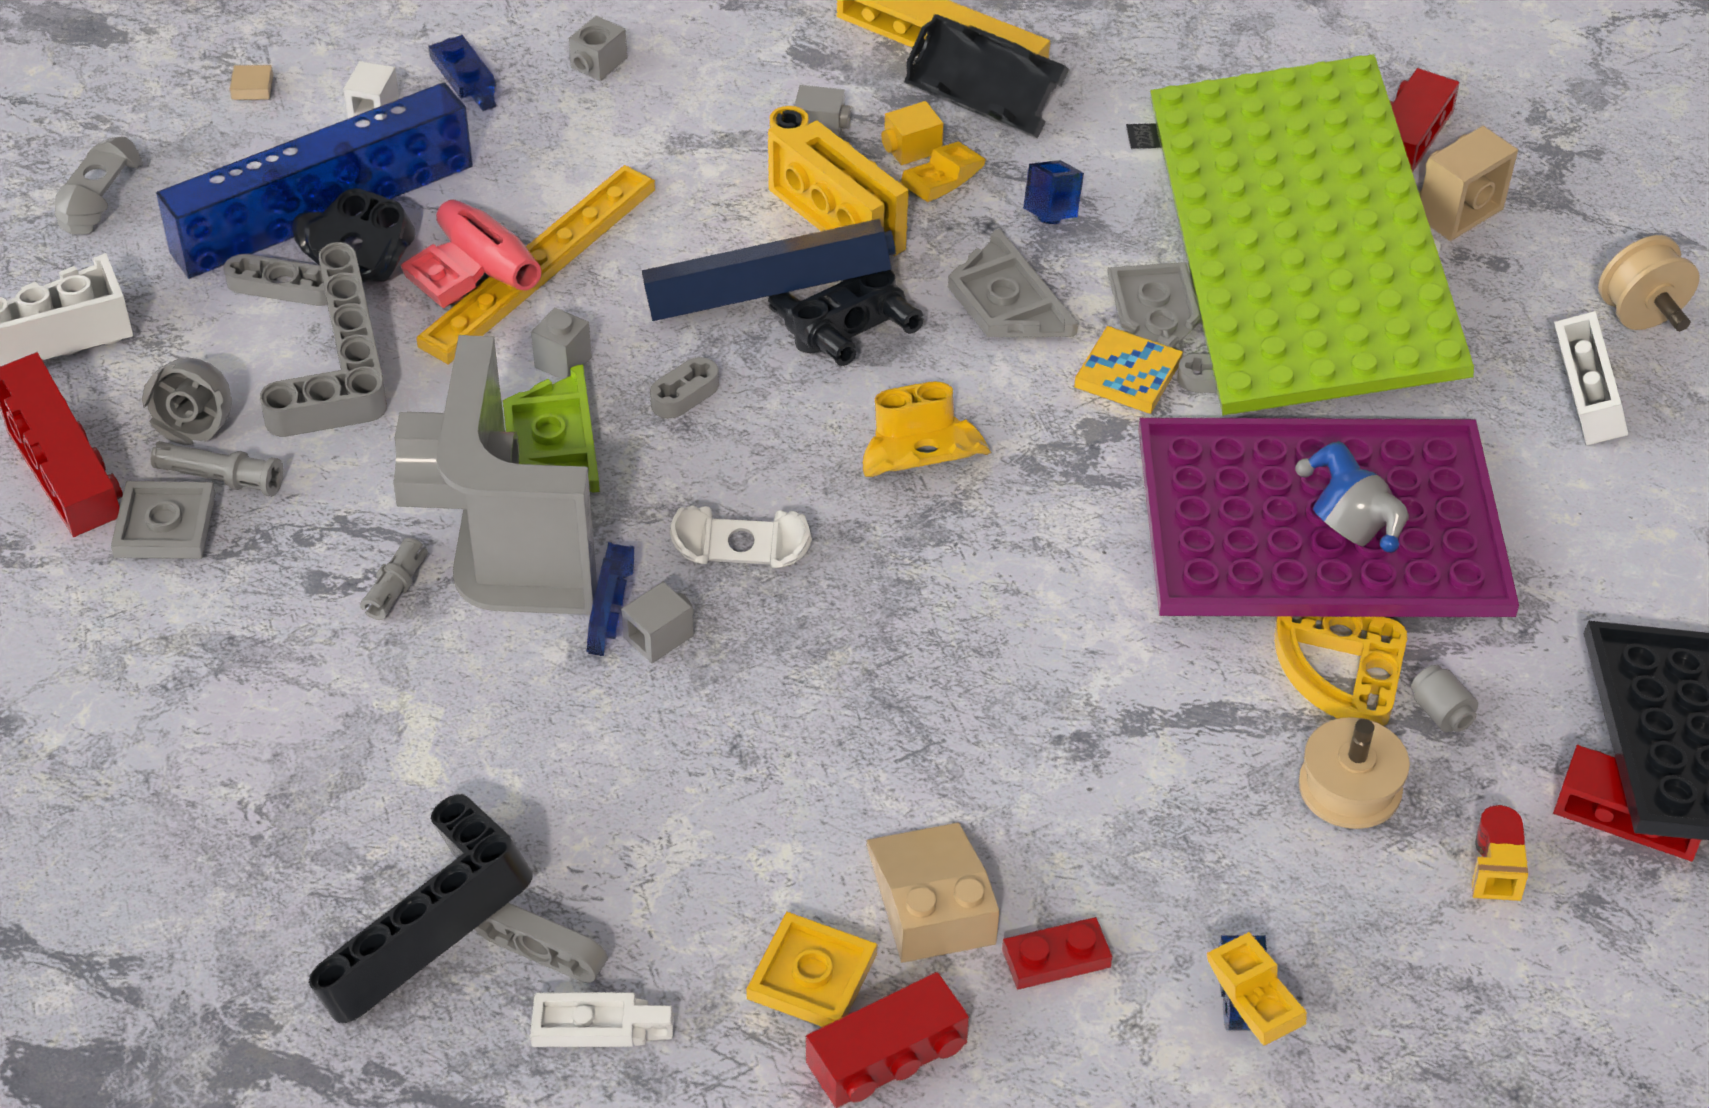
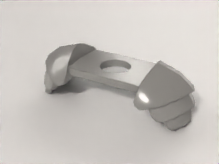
M126 137L109 138L95 145L87 153L86 158L56 194L54 201L55 217L61 229L70 234H89L92 232L93 225L100 222L101 213L108 208V204L102 196L125 165L132 168H138L143 165L142 158L132 141ZM93 169H103L107 172L104 177L97 180H90L84 177L87 172Z

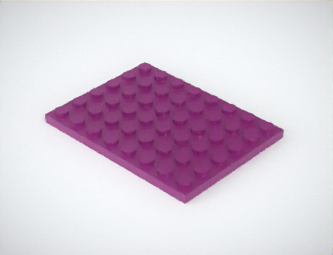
M1139 419L1138 433L1159 616H1517L1519 608L1518 597L1476 419ZM1339 441L1345 444L1359 467L1381 476L1388 484L1392 495L1405 505L1409 518L1398 537L1400 543L1398 550L1388 553L1380 547V540L1386 535L1387 524L1364 546L1353 543L1326 524L1314 512L1313 506L1330 483L1329 467H1317L1311 476L1305 478L1297 474L1295 469L1297 462L1303 458L1309 459L1313 454L1330 443Z

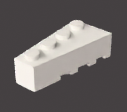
M106 253L94 257L93 266L80 271L75 266L59 272V280L44 286H39L36 282L23 286L16 297L10 300L0 297V366L38 352L42 360L60 355H72L83 349L102 344H114L121 339L133 337L124 296Z

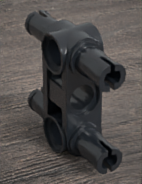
M891 270L841 280L842 282L801 301L789 292L768 297L769 308L785 320L787 330L794 335L795 346L798 350L809 354L824 352L835 360L839 366H846L855 359L856 351L854 349L856 346L852 341L848 340L849 338L887 320L895 322L906 333L912 334L922 327L924 321L922 311L907 302L904 291L896 285L895 274Z

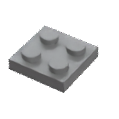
M126 481L111 542L114 558L202 559L216 495L213 482Z

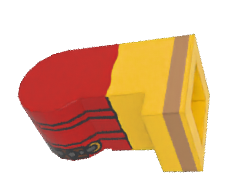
M1490 806L1481 814L1475 840L1476 849L1483 857H1477L1471 882L1472 897L1522 901L1528 878L1522 818L1516 810L1508 806Z

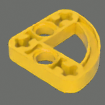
M1277 616L1274 641L1278 660L1290 682L1308 701L1337 719L1347 717L1363 718L1383 726L1388 723L1394 705L1407 642V631L1401 623L1386 617L1299 616L1302 617L1301 623L1292 622L1293 616ZM1317 620L1322 621L1321 629L1315 628ZM1343 625L1348 627L1352 634L1339 636L1334 634L1330 627ZM1362 630L1367 631L1366 639L1360 638ZM1381 637H1391L1390 643L1381 642ZM1298 642L1361 656L1353 695L1338 689L1321 677L1304 657ZM1374 667L1386 670L1390 677L1383 680L1371 677L1367 670ZM1370 693L1379 695L1376 711L1367 709Z

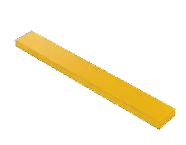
M623 165L526 246L541 267V278L533 288L522 291L489 276L416 337L418 348L449 365L454 361L459 335L483 336L653 193L655 191V180Z

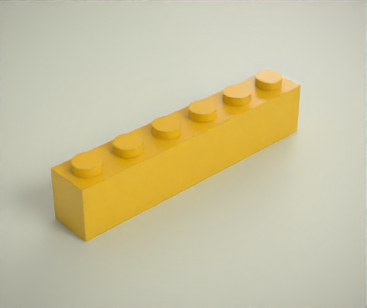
M837 0L838 18L912 48L922 26L930 22L934 14H938L966 26H974L1019 44L1029 51L1049 59V39L950 0Z

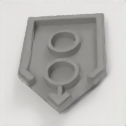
M1186 262L1108 267L1107 273L1120 324L1127 331L1139 337L1174 348L1201 322L1198 302Z

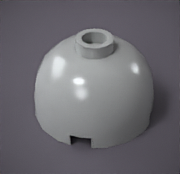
M178 358L160 367L144 385L142 403L144 408L148 406L149 413L153 417L150 423L156 431L168 440L182 445H192L194 443L193 440H204V442L210 440L220 430L230 415L232 397L229 383L221 371L211 363L196 358Z

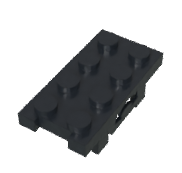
M934 14L932 20L922 26L907 59V75L904 83L1038 139L1046 122L1042 119V111L1051 92L1057 85L1062 87L1069 68L1066 65L1033 53L1019 44L974 26H966Z

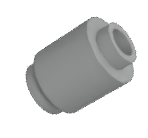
M1431 665L1414 678L1411 689L1415 693V701L1443 732H1460L1474 722L1477 716L1478 701L1450 670L1442 669L1439 665Z

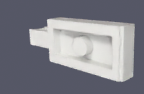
M635 992L534 994L530 1032L532 1047H633V1045H645L646 1040L672 1039L674 1022L672 1006L648 1005V1000L635 998Z

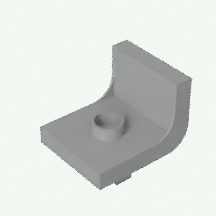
M459 335L444 413L399 412L394 437L396 463L393 480L397 507L463 509L453 564V579L460 596L473 606L490 611L594 615L598 587L588 467L519 464L517 432H505L494 336Z

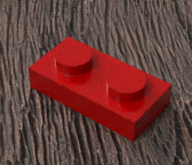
M1096 917L1003 939L1002 951L1017 990L1111 968L1112 954Z

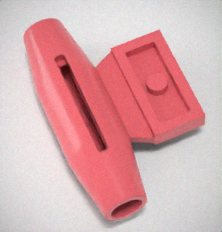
M458 200L444 202L436 214L437 223L450 242L439 246L432 244L400 264L406 278L442 308L458 302L465 294L475 289V284L484 273L491 278L522 291L533 288L541 278L540 265L521 239L488 213Z

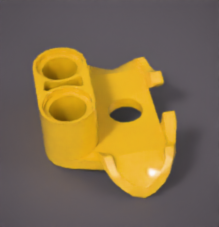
M925 382L888 389L876 395L875 437L873 436L864 452L863 472L865 477H875L887 471H899L963 459L975 454L989 455L992 452L981 433L967 419L959 421L954 416L952 387L944 382ZM922 446L937 448L936 451L929 453L919 452L916 449Z

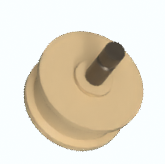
M1654 235L1637 240L1621 250L1602 272L1598 290L1601 298L1608 305L1616 307L1617 317L1625 327L1633 330H1644L1669 320L1672 326L1680 332L1687 329L1691 323L1682 309L1695 294L1700 276L1697 267L1690 260L1681 258L1680 248L1672 238L1664 235Z
M1347 717L1326 722L1311 734L1306 743L1304 762L1298 781L1302 799L1314 814L1333 825L1350 829H1364L1377 826L1388 820L1401 803L1403 786L1407 780L1410 766L1408 752L1402 741L1392 731L1374 721Z

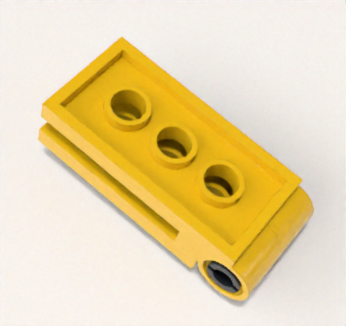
M782 106L772 111L769 117L768 129L769 190L820 231L880 219L884 232L890 230L892 232L896 254L893 256L905 251L908 189L818 120L809 124L808 114L803 109L796 106Z

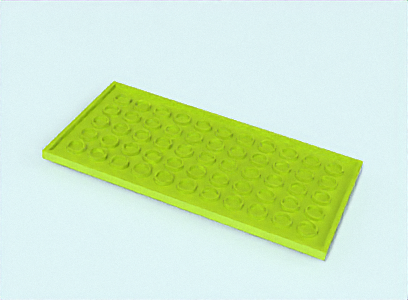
M1375 54L1354 56L1328 62L1322 61L1297 67L1279 68L1253 74L1247 73L1215 80L1209 79L1184 85H1171L1150 90L1152 108L1192 284L1198 302L1207 350L1211 358L1222 416L1474 377V364Z

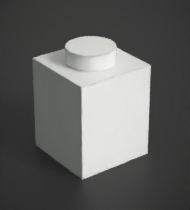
M362 61L358 62L343 89L348 119L380 125L385 124L399 98L395 67Z

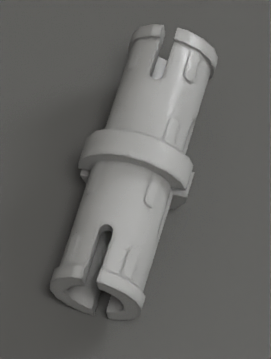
M405 538L390 562L380 567L376 574V582L360 603L362 610L371 604L365 612L367 616L376 620L385 619L401 592L406 593L412 584L411 577L428 555L426 548H422L419 554H417L423 546L420 541L413 538Z

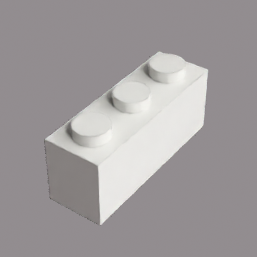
M1596 311L1554 322L1586 446L1627 436L1628 430Z

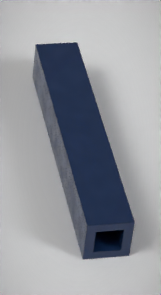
M880 219L645 269L642 270V276L652 321L891 270L889 256L896 254L891 230L884 232Z

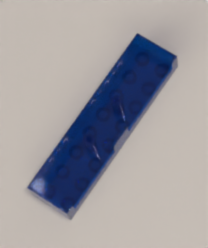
M445 82L157 191L156 196L169 253L187 278L191 279L223 266L229 258L235 255L254 254L294 238L293 222L299 213L308 211L324 212L341 193L348 189H363L392 199L471 168L473 163L466 106ZM394 107H403L406 109L404 112L399 114L391 112V110ZM378 114H385L387 116L382 120L374 118ZM367 120L370 122V124L366 127H358L355 125L358 121ZM287 148H296L298 150L293 155L283 153ZM272 155L279 157L276 161L266 160L267 157ZM251 162L261 163V166L257 169L246 167ZM235 169L242 170V173L239 175L229 174ZM214 176H223L225 178L220 183L210 182V179Z

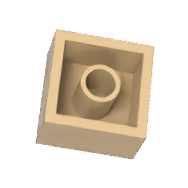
M1481 126L1468 135H1462L1456 142L1444 149L1432 153L1425 165L1426 174L1423 187L1419 193L1429 226L1451 242L1503 210L1518 149L1485 126Z

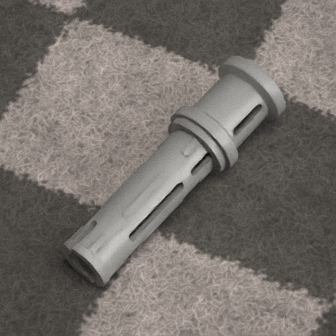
M162 441L156 442V447H153L150 460L153 468L224 481L229 488L235 490L247 487L261 490L263 495L272 497L279 491L283 479V464L278 458L272 457L265 461L250 458L247 453L242 451L226 455L177 446Z

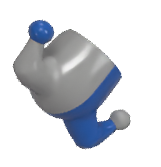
M1339 441L1330 443L1313 454L1309 459L1303 458L1297 462L1296 472L1299 476L1305 478L1311 476L1317 467H1329L1330 483L1313 506L1314 512L1326 524L1359 546L1369 543L1377 532L1387 524L1386 535L1381 538L1380 547L1388 553L1398 550L1400 545L1398 537L1409 518V513L1405 505L1392 495L1388 484L1381 476L1359 467L1345 444Z

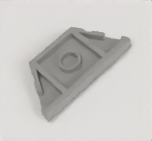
M1001 229L994 230L990 235V242L982 250L976 248L968 256V260L964 264L959 265L948 275V288L987 337H1072L1077 335L1078 322Z

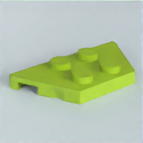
M583 364L571 367V376L554 384L549 379L535 384L528 391L518 392L504 399L503 408L506 432H517L519 464L588 467L589 490L593 493L600 492Z

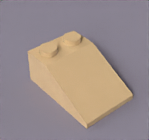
M959 822L866 840V846L901 963L996 945L999 909L987 872Z

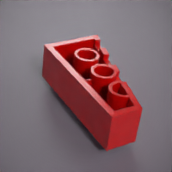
M38 352L0 366V411L6 430L71 535L76 537L116 520L120 509L117 499L123 496L120 484L113 473L106 474V467L100 452L96 447L92 448L89 444L83 426L79 421H76Z

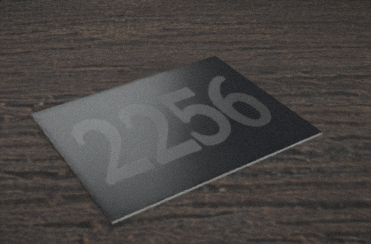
M1156 123L1126 124L1131 149L1161 148Z

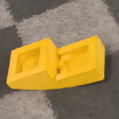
M957 141L934 148L929 163L903 170L901 183L905 188L926 202H929L965 183L984 166L986 159Z
M1250 932L1207 952V960L1221 986L1263 1046L1307 1024V1011L1278 979V965Z

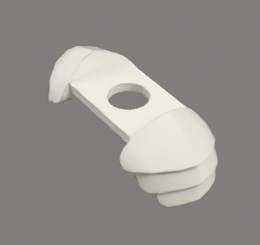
M691 505L678 509L670 524L671 529L669 531L675 548L686 559L699 564L715 561L769 564L771 568H781L792 565L807 553L812 541L805 516L795 511L787 513L782 510L775 513L774 522L712 519L710 507L697 508ZM738 531H746L753 536L754 544L748 551H734L728 543L731 535Z

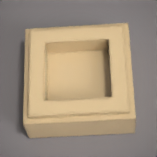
M234 65L230 84L231 99H270L273 81L272 65Z

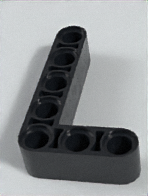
M455 794L445 798L435 806L430 818L457 859L324 959L310 974L308 982L311 989L336 1022L348 1023L364 1015L522 893L532 881L533 873L511 837L468 796Z

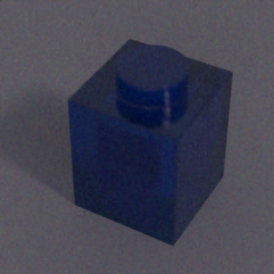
M1062 160L1030 163L1023 208L1036 215L1040 222L1046 224H1059L1062 219L1078 217L1084 173Z

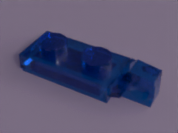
M463 35L447 38L444 41L428 46L431 60L460 99L472 96L482 111L497 107L494 101V88L496 87L494 76Z
M608 542L589 619L586 649L588 654L604 656L607 639L616 640L620 613L614 612L615 605H624L627 589V580L624 578L633 574L634 546L630 545L629 547Z

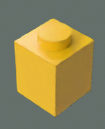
M926 101L885 113V126L881 132L883 146L888 153L894 155L901 166L930 157L934 148L942 146L943 122Z

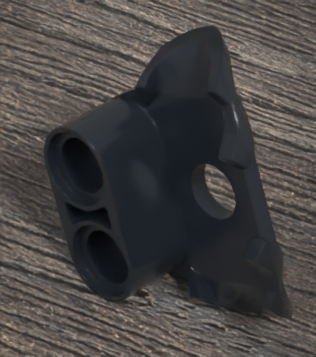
M352 188L341 193L324 212L308 211L299 213L294 218L293 235L303 253L319 266V253L327 244L333 242L344 243L346 239L352 236L363 241L362 245L355 252L362 283L370 280L385 282L394 272L406 248L413 242L415 228L403 207L397 201L363 189Z

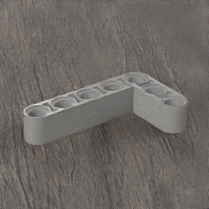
M333 242L327 244L319 253L323 287L341 370L275 381L265 386L260 393V403L265 426L272 435L287 437L371 422L379 419L387 410L383 376L356 252L347 243Z

